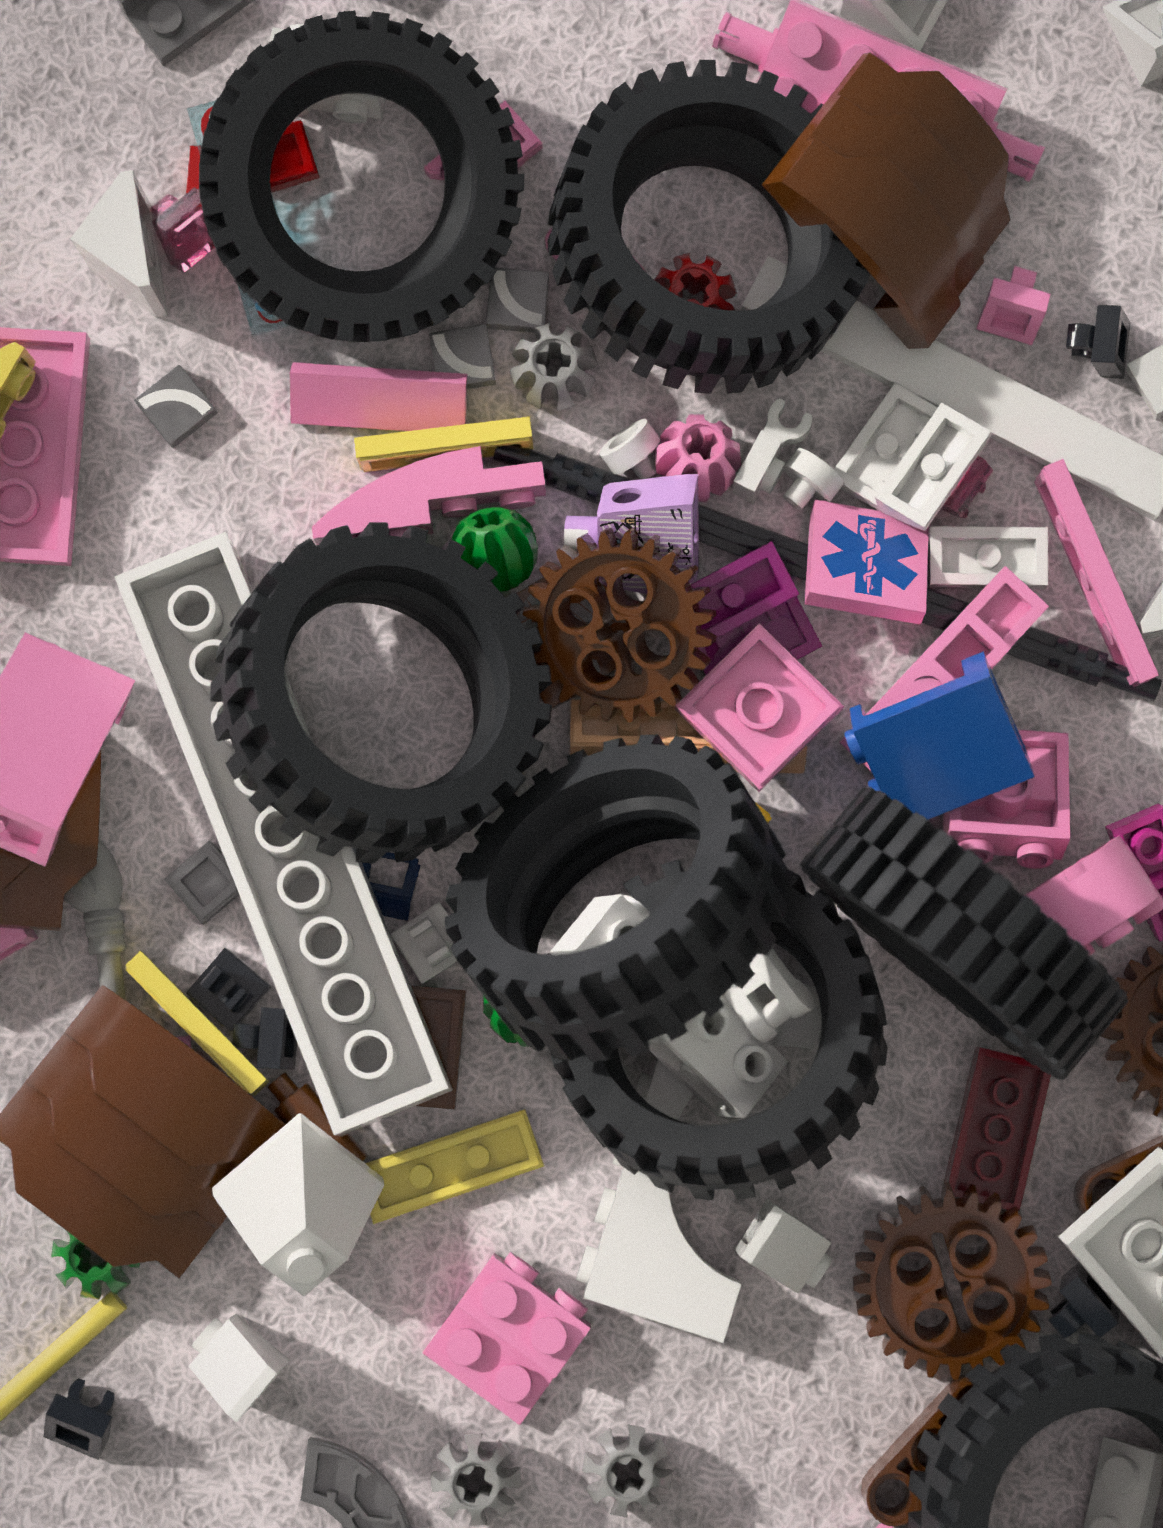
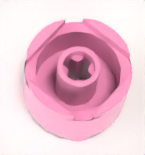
M1120 835L1024 895L1041 907L1040 911L1047 917L1056 920L1064 927L1069 937L1080 942L1090 952L1089 956L1095 952L1090 944L1092 941L1095 940L1098 946H1102L1104 949L1134 930L1128 920L1130 917H1133L1138 925L1163 909V897Z

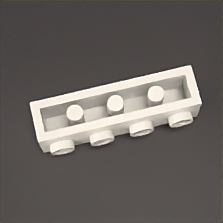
M617 894L594 897L550 953L552 955L569 954L599 946L634 928L649 917L650 913L640 902L628 895ZM723 995L720 999L725 1006L709 1018L705 1011L685 1023L688 1029L686 1034L672 1041L667 1034L649 1040V1050L717 1117L746 1118L788 1061L773 1047L775 1044L774 1038L767 1043H763L754 1037Z

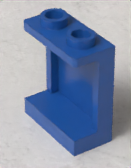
M984 652L961 660L964 676L869 715L865 714L861 704L849 708L852 729L845 731L844 734L857 765L867 762L873 773L874 779L868 781V786L876 791L879 790L887 794L892 800L900 801L913 814L917 812L927 820L1035 777L1026 746Z

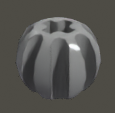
M549 323L534 328L538 341L532 343L524 338L520 339L512 355L523 364L512 367L510 373L516 389L532 387L525 401L542 409L544 401L553 398L557 400V411L574 406L573 400L569 395L570 392L575 391L584 397L589 394L596 380L592 375L584 371L595 368L598 363L591 345L576 347L582 338L580 332L566 325L563 334L556 336L550 332L551 324ZM550 359H560L562 367L559 368L558 375L554 377L547 376L546 368L550 364Z
M628 1424L629 1436L624 1442L616 1441L611 1428L596 1437L598 1443L606 1449L607 1453L603 1456L590 1452L585 1453L582 1471L584 1473H594L602 1477L588 1485L585 1489L595 1504H598L607 1496L615 1497L616 1500L612 1506L611 1515L628 1518L627 1505L633 1501L640 1502L644 1513L647 1514L660 1505L659 1501L649 1490L653 1487H661L666 1490L671 1488L674 1471L654 1467V1464L659 1460L668 1457L670 1452L661 1438H658L648 1447L641 1446L639 1443L646 1429L644 1427ZM632 1458L639 1460L638 1470L641 1478L637 1481L635 1478L629 1477L623 1484L617 1482V1468L614 1464L618 1461L621 1464L627 1465Z
M483 1433L464 1434L468 1452L460 1453L451 1442H448L437 1454V1458L445 1463L451 1471L430 1472L431 1491L433 1493L447 1491L452 1495L451 1498L439 1507L452 1520L459 1509H467L471 1513L469 1526L487 1525L484 1508L492 1507L501 1517H504L514 1506V1500L504 1494L501 1489L521 1487L520 1467L503 1468L499 1465L501 1461L513 1452L500 1439L492 1451H484L480 1444ZM474 1466L484 1468L486 1470L484 1480L492 1484L491 1486L482 1484L477 1493L467 1490L468 1479L459 1475L460 1473L470 1475Z

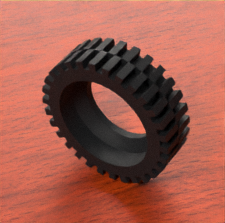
M356 11L338 12L336 18L324 20L322 15L306 19L303 26L293 30L289 26L276 33L273 40L264 47L260 44L248 55L247 61L239 70L235 69L226 81L224 90L220 97L216 99L210 112V118L204 131L199 163L200 204L202 205L208 235L212 239L216 253L223 266H226L235 279V283L242 291L258 303V306L267 313L276 316L293 328L330 340L348 342L386 341L419 333L420 330L435 326L448 319L450 314L459 308H464L476 297L474 294L482 285L488 284L497 272L494 268L499 259L507 255L512 244L509 236L512 227L518 225L522 208L517 207L518 193L524 191V174H518L517 160L523 157L520 140L513 141L509 127L515 122L508 107L503 110L501 109L495 97L500 91L492 79L489 78L484 81L474 69L479 63L467 52L460 56L449 46L453 41L438 32L433 37L421 31L422 23L406 18L404 23L389 20V13L373 11L370 17L356 16ZM370 94L400 105L415 116L426 128L434 140L441 157L445 181L444 199L433 230L413 253L385 268L371 271H350L335 268L316 260L304 252L287 234L273 204L270 173L273 155L281 136L291 122L304 110L319 101L336 95Z
M700 59L691 77L687 75L684 61L669 63L660 81L652 68L638 74L632 90L624 82L612 91L607 105L601 101L591 112L587 125H582L575 139L553 195L555 198L550 208L548 225L553 226L547 241L549 256L559 255L552 270L557 286L572 282L564 298L566 306L571 314L587 307L589 312L581 328L591 340L604 330L611 336L604 351L606 354L618 362L626 350L631 351L639 357L632 372L646 379L654 365L667 369L662 385L674 389H679L686 375L695 376L694 393L711 394L719 379L724 377L726 392L730 394L743 392L752 376L757 388L773 384L781 370L788 377L801 368L807 357L812 360L840 326L866 286L871 274L827 224L799 227L762 185L823 104L821 103L810 114L801 107L808 92L794 84L787 97L774 91L779 78L778 75L764 70L756 84L746 81L748 68L746 64L731 62L724 77L717 76L716 60ZM683 166L716 168L733 174L749 183L771 204L782 223L786 235L788 264L779 290L757 309L732 311L698 305L665 289L642 269L622 238L621 226L625 205L636 189L645 181L663 171Z
M864 786L800 863L801 869L809 876L808 878L834 900L837 907L846 916L854 920L858 927L878 941L882 948L906 965V968L924 980L941 997H945L961 1013L977 1022L982 1029L993 1037L996 1036L1006 1047L1015 1053L1018 1052L1026 1061L1034 1066L1036 1065L1048 1075L1051 1074L1056 1079H1061L1062 1081L1066 1079L1128 1003V996L1125 991L1120 989L1121 985L1116 979L1107 974L1108 970L1099 961L1089 956L1090 952L1080 942L1069 937L1066 934L1067 930L1056 920L1047 917L1040 911L1041 907L1028 896H1023L1011 886L1012 883L999 872H993L969 849L966 851L959 846L956 840L942 829L938 831L919 813L915 812L913 814L905 804L896 799L892 800L887 794L879 790L876 791L872 787L866 788Z

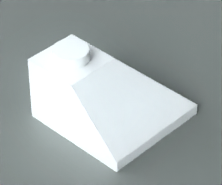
M299 1113L212 1188L214 1198L259 1263L299 1294L305 1296L349 1259L384 1187V1180L373 1169Z

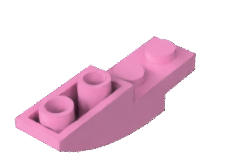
M480 446L451 451L416 461L365 485L334 506L312 526L313 539L316 545H319L330 529L345 525L349 526L352 538H356L369 522H387L390 536L401 537L410 525L426 529L428 534H433L431 515L433 510L442 509L443 517H463L477 511L478 504L500 502L501 507L510 510L531 507L536 504L535 497L546 496L543 464L541 461L484 469Z
M1006 566L1003 567L866 715L964 676L961 660L984 652L992 669L1045 612L1049 605ZM844 737L839 743L851 753ZM863 763V765L872 773L868 763Z

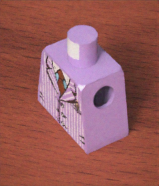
M698 474L622 481L605 485L602 490L597 517H566L564 545H568L573 550L578 551L577 538L588 533L596 545L599 546L600 532L606 528H612L617 542L621 543L625 532L631 528H636L639 546H644L656 534L660 536L658 553L662 556H665L677 547L681 549L680 557L675 565L680 571L693 565H697L699 568ZM699 569L689 581L690 584L698 580ZM627 573L623 576L622 584L624 590L647 594L646 583L641 577L632 573ZM599 576V581L607 587L605 579Z

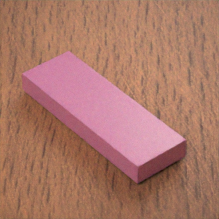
M292 362L290 369V414L292 424L413 431L466 424L467 374Z

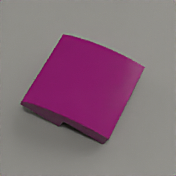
M772 541L691 584L692 588L709 586L711 591L698 602L699 608L716 610L717 613L714 619L701 626V629L717 635L716 641L711 646L698 647V650L711 659L710 664L705 669H700L704 677L759 623L796 660L823 647L797 598L799 592Z

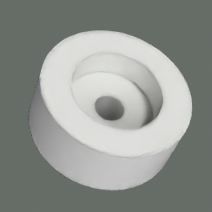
M641 419L613 436L603 446L599 455L613 474H620L632 468L639 479H648L656 473L655 460L650 453L660 443V437L646 419Z
M798 448L784 466V471L794 483L783 497L798 510H802L812 496L821 501L831 502L844 485L843 479L832 467L803 448Z

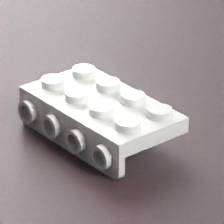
M1158 1147L1058 1237L1163 1360V1150Z

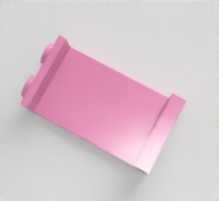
M24 633L0 675V848L46 867L55 849L63 822L114 723L119 725L123 717L135 680L28 633Z

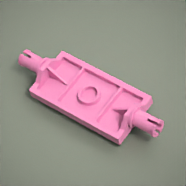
M790 0L779 29L775 28L773 33L726 12L718 27L722 31L715 35L712 47L715 49L724 50L759 65L758 72H761V75L764 70L778 75L779 78L774 91L787 97L795 84L808 92L801 107L810 114L821 103L825 104L864 53H872L897 72L939 71L967 98L996 134L1009 155L1008 172L1030 182L1045 149L1041 145L1037 146L997 129L999 123L994 121V118L1007 88L800 0Z

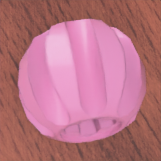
M689 414L686 424L674 420L660 435L661 444L654 450L656 473L662 476L698 474V502H707L710 498V492L721 496L733 484L736 471L741 467L740 443L731 440L733 436L732 429L723 421L709 423L704 418L705 414Z

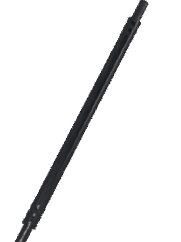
M519 444L497 446L493 460L508 466L542 461L544 479H547L546 486L598 505L605 485L632 480L558 452L554 458L530 448H522ZM699 504V542L742 557L772 541L789 575L806 581L807 543ZM927 588L926 614L922 623L944 631L970 603ZM1031 626L1006 653L1007 655L1096 687L1101 682L1153 702L1159 693L1162 683L1161 679L1154 678L1136 687L1130 686L1127 677L1130 675L1127 667L1109 661V654Z

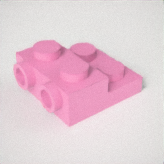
M1018 730L1028 751L1035 777L943 813V831L953 837L966 851L969 849L976 854L984 863L990 862L994 855L1017 857L1019 865L1038 869L1050 866L1053 863V859L1062 860L1070 841L1068 733Z
M510 1252L505 1260H503L494 1253L425 1348L423 1354L517 1424L521 1425L553 1378L557 1377L589 1332L591 1324L582 1318L588 1310L586 1306L561 1288H558L553 1296L534 1282L539 1272L523 1259Z

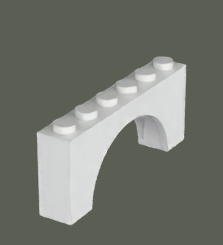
M765 983L754 990L760 1001L765 1004L776 998ZM804 984L814 999V1009L800 1019L791 1017L781 1024L782 1032L774 1037L775 1044L773 1046L814 1050L822 1025L820 1001L815 987ZM658 1058L653 1074L641 1072L635 1089L639 1095L658 1111L679 1120L686 1104L693 1095ZM614 1157L612 1164L623 1167ZM623 1167L616 1191L605 1187L594 1222L605 1225L598 1249L586 1246L576 1280L586 1283L584 1298L724 1343L741 1288L740 1281L712 1267L690 1246L677 1224L668 1191L655 1187L646 1174L638 1171L634 1175Z

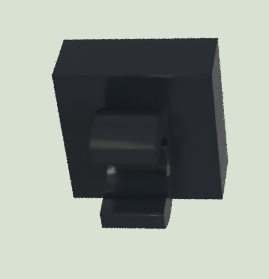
M1098 305L1095 326L1081 323L1068 324L1066 348L1072 349L1071 356L1090 358L1100 377L1124 379L1131 322L1122 306Z
M224 948L189 988L186 994L230 1032H233L234 1023L240 1024L272 986L229 949Z
M261 1007L260 1025L234 1023L232 1044L236 1048L258 1049L256 1068L295 1070L297 1040L285 1009Z
M1078 1262L1062 1276L1059 1291L1065 1298L1050 1310L1052 1316L1048 1321L1064 1339L1076 1332L1085 1322L1097 1336L1102 1337L1118 1324L1120 1309L1082 1264Z
M78 1378L71 1384L68 1390V1397L56 1393L45 1415L43 1437L99 1460L110 1435L112 1416L110 1415L113 1410L114 1393L107 1390L102 1402L96 1407L83 1405L80 1402V1398L84 1391L85 1380Z

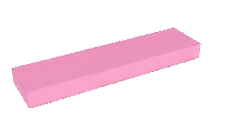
M1064 459L1044 466L1034 483L1113 662L1127 667L1130 674L1127 680L1130 686L1136 687L1159 676Z

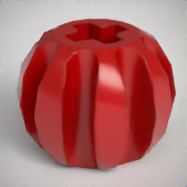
M690 253L675 256L673 262L676 271L661 267L654 278L665 289L683 298V291L686 289L692 295L702 291L704 293L703 303L700 304L694 298L688 300L692 303L714 309L735 311L734 306L725 301L737 294L731 274L717 276L716 273L722 264L709 255H706V260L701 264L693 263L690 259Z

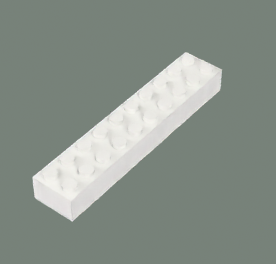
M221 533L114 576L333 1134L336 1136L346 1135L452 1091L453 1089L361 862H356V848L345 846L332 857L316 851L320 838L305 830L295 840L279 830L286 818L271 805L260 813L248 800L257 791L256 787L246 774L234 780L225 764L235 753L231 739L217 741L213 728L214 721L223 712V702L210 701L211 682L222 669V664L214 660L220 643L232 628L229 624L253 592L236 548L227 533ZM285 673L286 687L295 715L313 742Z

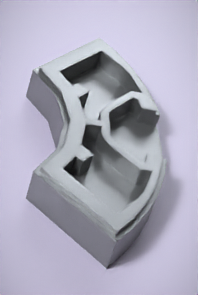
M309 1437L301 1501L324 1508L341 1523L343 1528H411L407 1512L400 1497L390 1482L374 1465L356 1452L340 1444L325 1439Z

